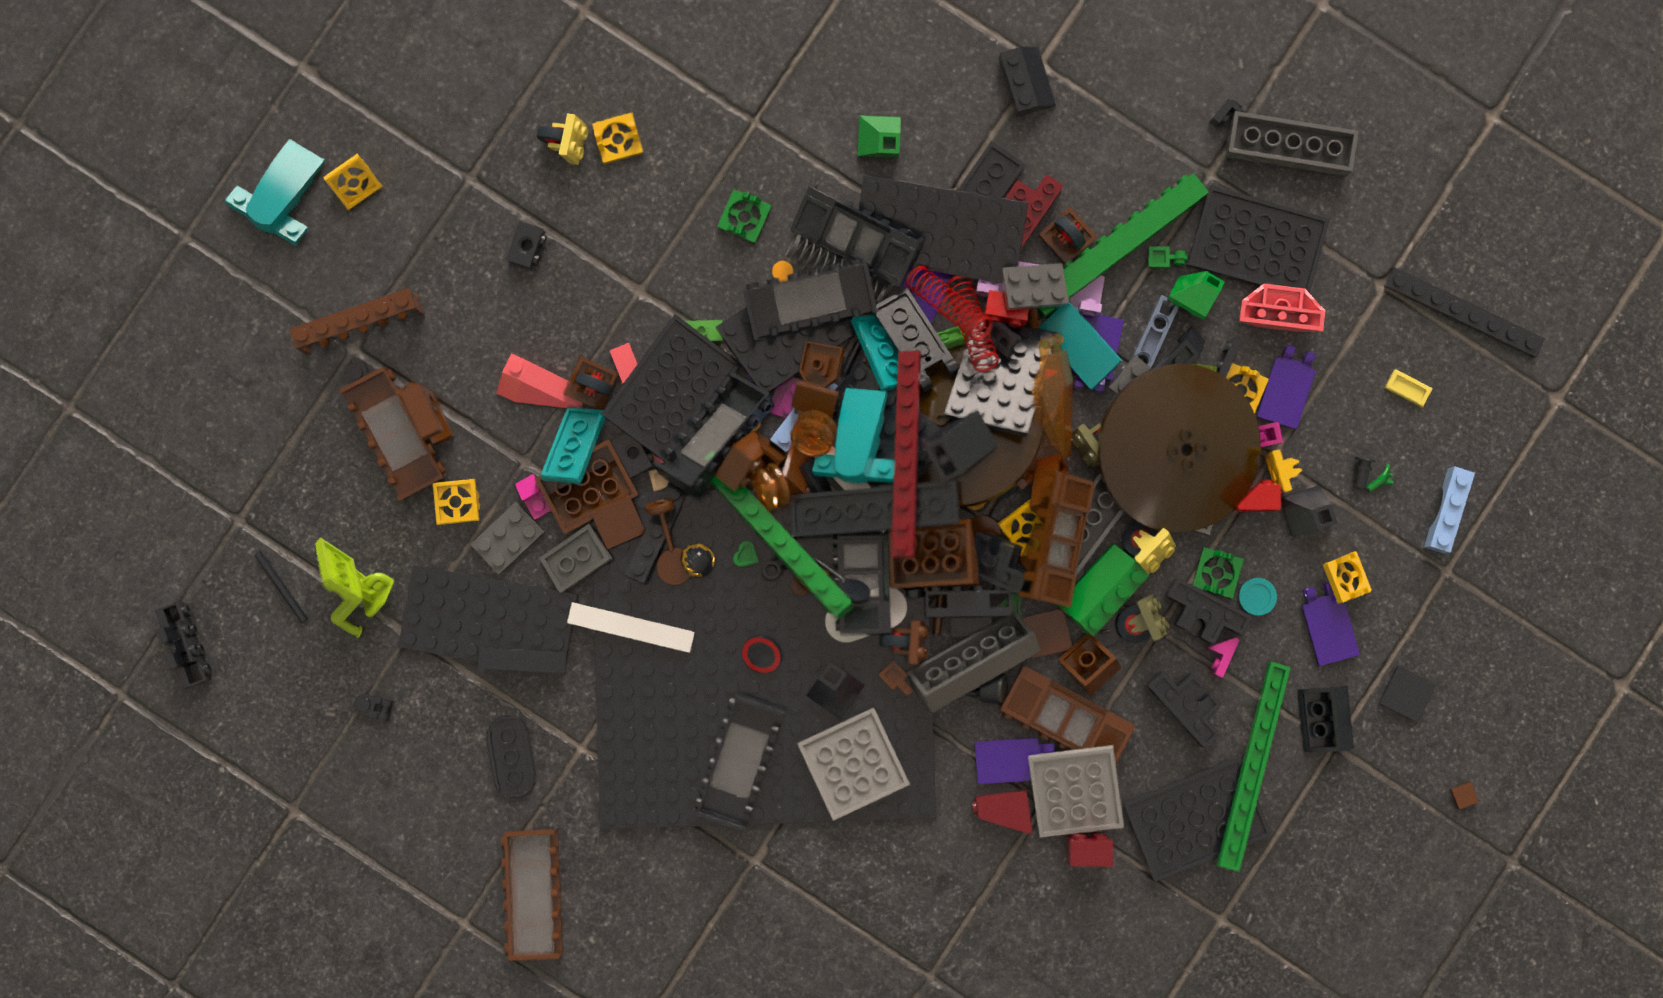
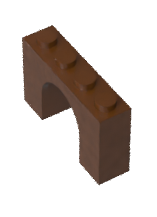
M412 382L403 387L404 390L399 393L420 438L423 440L430 438L432 444L436 446L454 438L455 436L435 393L420 383Z

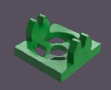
M733 189L717 228L755 244L772 205L761 201L760 198L752 196L748 192L742 193ZM748 201L745 209L738 211L732 208L738 202ZM753 205L759 210L760 220L754 218L751 213ZM744 211L748 212L751 216L750 220L746 223L739 220V214ZM729 214L737 218V227L731 225ZM750 223L756 225L751 231L745 232L743 230L744 226Z
M1203 547L1192 585L1203 591L1233 599L1244 559L1236 557L1231 553ZM1218 557L1216 565L1211 568L1204 566L1208 560ZM1225 559L1231 564L1233 574L1225 571L1223 567ZM1219 567L1222 569L1223 576L1220 579L1212 577L1211 572L1213 568ZM1202 572L1209 574V577L1212 579L1210 586L1205 583ZM1223 579L1231 580L1226 587L1217 588L1219 581Z

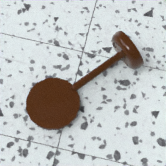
M661 499L645 506V510L649 515H660L668 550L664 551L658 558L657 572L660 578L668 584H682L691 576L685 571L681 562L683 549L673 548L665 513L671 511L675 504L673 499Z

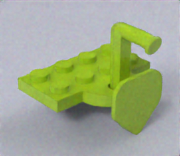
M320 537L315 546L323 585L327 590L340 594L344 600L331 614V621L346 632L359 638L362 633V626L357 627L345 619L362 600L366 616H374L385 604L394 580L383 573H374L365 577L355 568L353 558Z

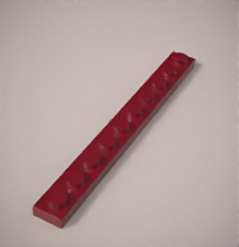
M899 351L892 532L893 558H915L920 351Z

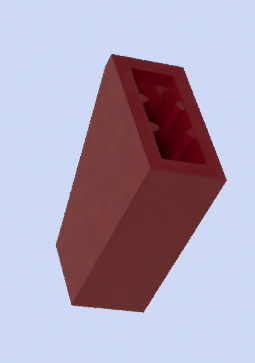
M1025 789L975 796V801H972L973 814H977L979 819L1028 834L1032 833L1027 791Z

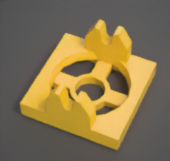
M632 113L592 124L603 164L643 154ZM617 123L626 125L632 132L624 134L622 131H619ZM611 125L613 133L610 135V138L602 140L604 131ZM615 134H622L624 136V141L619 145L614 144L612 141ZM633 139L632 146L625 151L623 146L626 140ZM612 144L614 147H617L619 154L608 151L604 146Z
M358 154L323 177L348 210L382 187L368 165ZM359 168L363 172L359 175H351L348 169ZM340 174H343L346 178L345 184L339 188L337 180ZM368 177V184L363 190L361 188L362 181ZM352 178L359 180V184L355 188L348 186V181ZM347 191H356L357 195L348 196L344 193H346Z
M1232 363L1226 378L1230 380L1235 375L1244 374L1241 382L1235 385L1242 384L1246 387L1247 391L1244 396L1253 399L1250 405L1255 413L1269 379L1261 376L1257 370H1251L1250 367H1241ZM1250 377L1256 384V393L1250 391L1247 385Z
M1280 449L1265 454L1264 457L1271 480H1274V484H1281V493L1292 490L1289 478L1296 477L1302 471L1301 468H1293V465L1299 463V460L1292 458L1283 460Z
M475 479L433 483L437 525L479 521L478 510H480V503ZM458 487L466 489L471 497L463 498L459 495ZM448 488H451V495L447 500H443V493ZM453 496L461 498V505L458 508H453L450 505V499ZM472 504L469 512L461 517L460 509L463 505ZM444 506H448L453 510L454 517L444 513Z
M1030 500L997 523L1007 541L1023 547L1020 557L1027 543H1021L1017 540L1022 536L1030 537L1031 532L1023 534L1022 526L1030 523L1033 530L1035 523H1041L1044 527L1035 512L1031 511ZM1031 513L1036 517L1029 521L1025 520L1021 514ZM1016 519L1019 527L1018 531L1012 535L1011 526Z
M1357 551L1323 564L1338 604L1371 592V587ZM1344 562L1350 563L1354 571L1350 572L1347 570ZM1343 572L1349 577L1348 583H1345L1342 579ZM1357 577L1359 585L1354 591L1352 582L1353 578ZM1340 584H1341L1342 586H1345L1346 589H1347V591H1345V590L1340 586Z

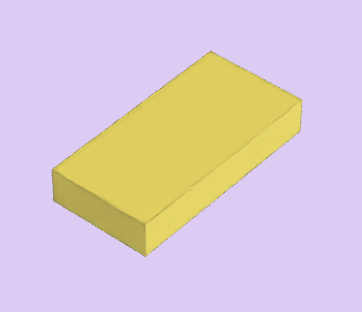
M1396 369L1393 370L1385 386V389L1419 407L1424 406L1433 389Z

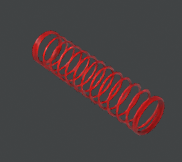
M917 266L909 273L906 286L934 309H937L939 313H942L954 325L958 326L960 330H963L965 334H968L970 338L979 341L990 333L993 325L992 319L986 316L985 313H981L974 305H970L969 301L955 292L953 288H949L948 284H944L943 280H939L925 266ZM924 269L925 273L918 279L916 287H912L914 276ZM916 271V273L913 275V277H912V279H911V284H910V286H909V280H910L912 274ZM925 275L923 281L918 285L920 279ZM932 278V281L929 284V286L923 290V287L926 284V282ZM937 282L935 289L928 294L932 285ZM941 286H943L940 293L935 298H933L935 292ZM945 291H947L946 296L940 302H938L941 295ZM933 293L931 299L928 300L927 296ZM953 294L952 299L949 301V303L943 306L948 297H950ZM938 297L937 303L933 304L932 300ZM956 299H958V301H957V303L955 304V306H954L951 310H949L951 304H952ZM944 301L942 307L938 308V304ZM965 302H967L969 305L963 308ZM963 303L961 309L954 314L958 306ZM948 306L947 312H943V308ZM969 307L965 315L960 318L961 313ZM954 309L952 316H948V312ZM973 312L971 318L967 322H965L969 314ZM960 313L958 319L954 320L953 317ZM977 316H979L978 319L974 322V324L970 327L972 321ZM965 317L963 324H959V320ZM986 319H988L990 324L986 332L979 337H973V334L978 332L984 326ZM984 320L982 326L977 331L973 332L976 325L980 321ZM970 321L968 328L964 329V325Z
M962 276L951 278L947 282L948 286L956 279H969L970 282L958 283L953 289L960 284L969 283L966 288L955 292L959 293L962 297L972 296L967 301L975 297L976 301L972 300L969 302H974L972 305L977 303L978 307L976 308L982 313L971 278ZM961 304V305L957 308V310L955 311V314L958 312V309H959V308L961 309V306H962L963 304ZM967 307V309H965L961 313V315H965L964 312L967 311L969 307ZM982 320L981 322H979V323L976 325L977 327H975V329L980 328L981 326H978V325L981 324L982 322H984V320ZM985 322V326H983L982 329L979 330L978 332H981V331H982L983 329H985V328L988 329V328L986 327V326H987V322ZM961 330L974 370L986 372L995 368L999 363V357L995 353L996 348L993 346V341L990 340L991 335L988 334L989 339H982L971 345L968 343L973 339L967 338V334L964 335V331ZM984 332L975 334L973 337L983 334ZM986 341L985 343H982V344H979V345H975V344H977L978 342ZM982 346L975 351L971 350L972 347ZM989 347V348L986 349V350L978 351V350H980V349H982V348ZM991 347L994 349L993 352L983 353L985 351H988ZM975 353H983L977 358L973 357ZM990 356L996 357L990 363L976 364L978 360L986 359ZM995 362L992 366L987 368L979 369L975 367V365L986 366Z

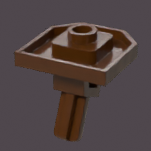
M805 341L799 369L803 380L806 383L825 388L839 379L845 348Z

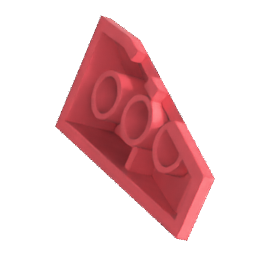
M511 353L503 369L497 394L516 403L559 408H582L584 404L563 395L568 380Z

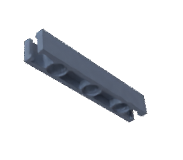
M1163 295L1158 298L1132 357L1134 355L1144 357L1150 368L1179 306L1170 303L1169 307L1172 310L1169 316L1161 314L1159 312L1161 305L1168 301V298ZM1154 320H1161L1164 323L1163 329H1157L1154 326Z

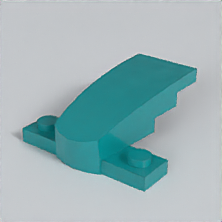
M289 139L263 175L253 195L236 186L225 199V204L246 216L256 228L264 232L275 233L296 246L306 234L307 227L289 217L288 214L300 202V197L313 183L314 176L323 167L325 161Z
M846 388L838 423L835 455L817 453L812 470L815 476L835 477L853 484L868 481L894 483L895 460L875 459L881 441L879 435L885 419L883 412L888 397L886 391Z

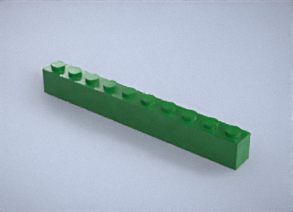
M1194 173L1189 177L1184 175L1176 182L1178 185L1173 189L1171 187L1166 188L1160 194L1162 197L1157 201L1152 199L1145 204V210L1140 213L1138 211L1134 212L1127 218L1129 221L1126 224H1118L1111 230L1112 234L1106 237L1104 235L1095 242L1096 246L1094 248L1083 250L1079 254L1080 258L1078 260L1067 262L1063 266L1068 300L1203 200L1209 192ZM1060 306L1037 308V311L1041 318L1044 319Z
M713 451L710 452L704 459L709 461L715 453ZM713 477L709 483L837 622L853 608L851 600L746 487L743 488L741 486L734 491L719 478Z

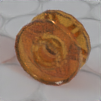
M804 411L798 415L790 432V440L799 452L807 456H824L830 452L837 437V426L828 415L820 411Z
M768 464L764 467V470L758 468L754 473L752 472L755 494L767 511L775 510L777 505L783 507L789 503L790 496L786 480L775 464Z

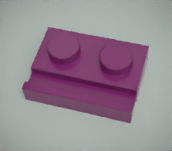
M791 377L776 387L772 397L775 406L769 413L786 419L793 410L791 409L797 380H802Z

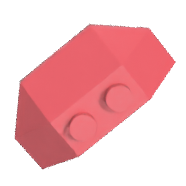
M1263 284L1241 301L1239 322L1260 328L1293 332H1323L1325 309L1304 288Z

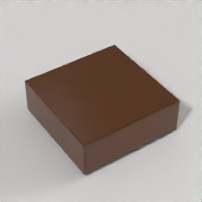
M1471 782L1450 789L1457 809H1462L1479 802Z

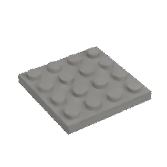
M874 707L797 743L833 821L910 785Z
M1113 745L1028 756L1040 837L1124 828Z

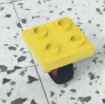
M567 113L565 124L553 123L552 127L540 126L538 128V140L547 143L551 150L559 151V155L570 164L579 165V161L583 158L584 154L583 142L588 136V128L583 121L576 115Z
M1139 522L1128 527L1123 537V544L1127 553L1134 557L1136 562L1148 574L1156 572L1160 567V563L1165 558H1169L1174 553V548L1176 547L1167 530L1163 528L1158 532L1157 529Z

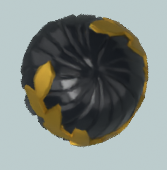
M696 543L688 545L682 551L681 562L685 571L690 576L703 577L711 572L715 564V557L708 547Z

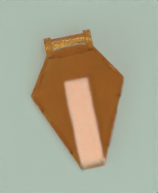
M1057 333L1052 335L1050 339H1041L1038 343L1040 369L1037 370L1032 394L1036 405H1042L1045 416H1042V421L1051 445H1057L1060 453L1058 459H1064L1072 455L1073 379L1067 350H1062L1061 346L1064 338L1061 334Z

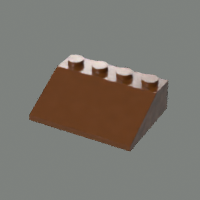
M610 439L594 447L580 484L545 481L540 476L534 478L564 534L592 520L593 517L590 510L627 494L630 495L631 499L638 495Z
M970 519L960 520V524L916 528L915 558L892 557L893 530H888L890 588L898 590L979 585L978 561Z

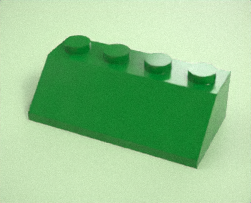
M1112 544L1075 584L1071 607L1057 606L1084 633L1094 637L1150 575L1133 558L1115 544Z

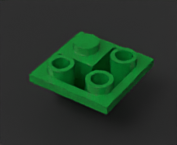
M859 116L858 157L899 159L901 117Z
M1207 271L1182 275L1177 278L1168 300L1172 301L1174 305L1186 309L1193 316L1204 320L1225 281Z

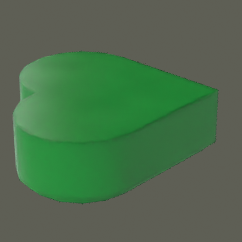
M744 541L740 544L739 551L733 557V561L737 566L745 567L759 563L756 549L752 542Z
M1011 594V613L1016 611L1021 617L1022 613L1019 607L1022 600L1017 594ZM1007 597L997 607H1007Z

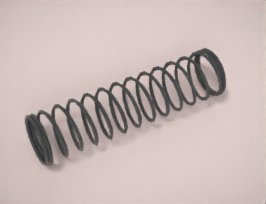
M799 234L796 235L785 254V257L792 260L806 241L803 252L797 262L799 264L807 251L813 246L804 269L819 250L820 253L812 269L817 267L826 254L827 257L821 271L826 268L833 258V264L836 262V255L828 260L829 251L821 256L822 247H819L814 252L815 243H812L806 249L808 239H805L799 245L801 235ZM843 259L839 260L837 263L841 262V266H843ZM875 280L871 284L873 285L877 282L873 292L877 305L882 300L887 290V285L882 284L878 287V280Z

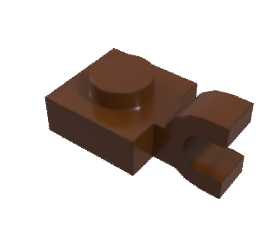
M894 660L878 674L892 690L898 686L907 697L913 692V689L904 681L908 675Z

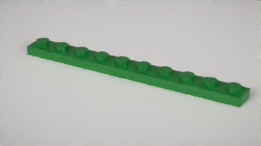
M1268 662L1217 866L1236 872L1240 871L1291 669L1275 662Z

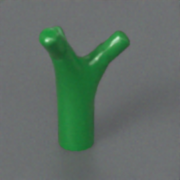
M1386 464L1385 470L1377 479L1366 485L1369 492L1385 484L1393 485L1394 482L1388 480L1393 476V473L1388 474L1389 464Z

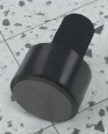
M1001 673L980 685V688H975L965 694L980 700L982 703L1001 705L1004 703L1007 695L1008 679L1005 674Z

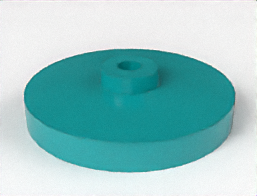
M1253 578L1241 586L1238 598L1241 607L1247 613L1259 616L1269 613L1274 608L1277 601V593L1275 587L1268 580Z

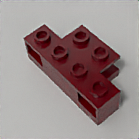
M1047 174L1035 191L1017 180L1005 197L1029 202L1021 249L1064 186Z

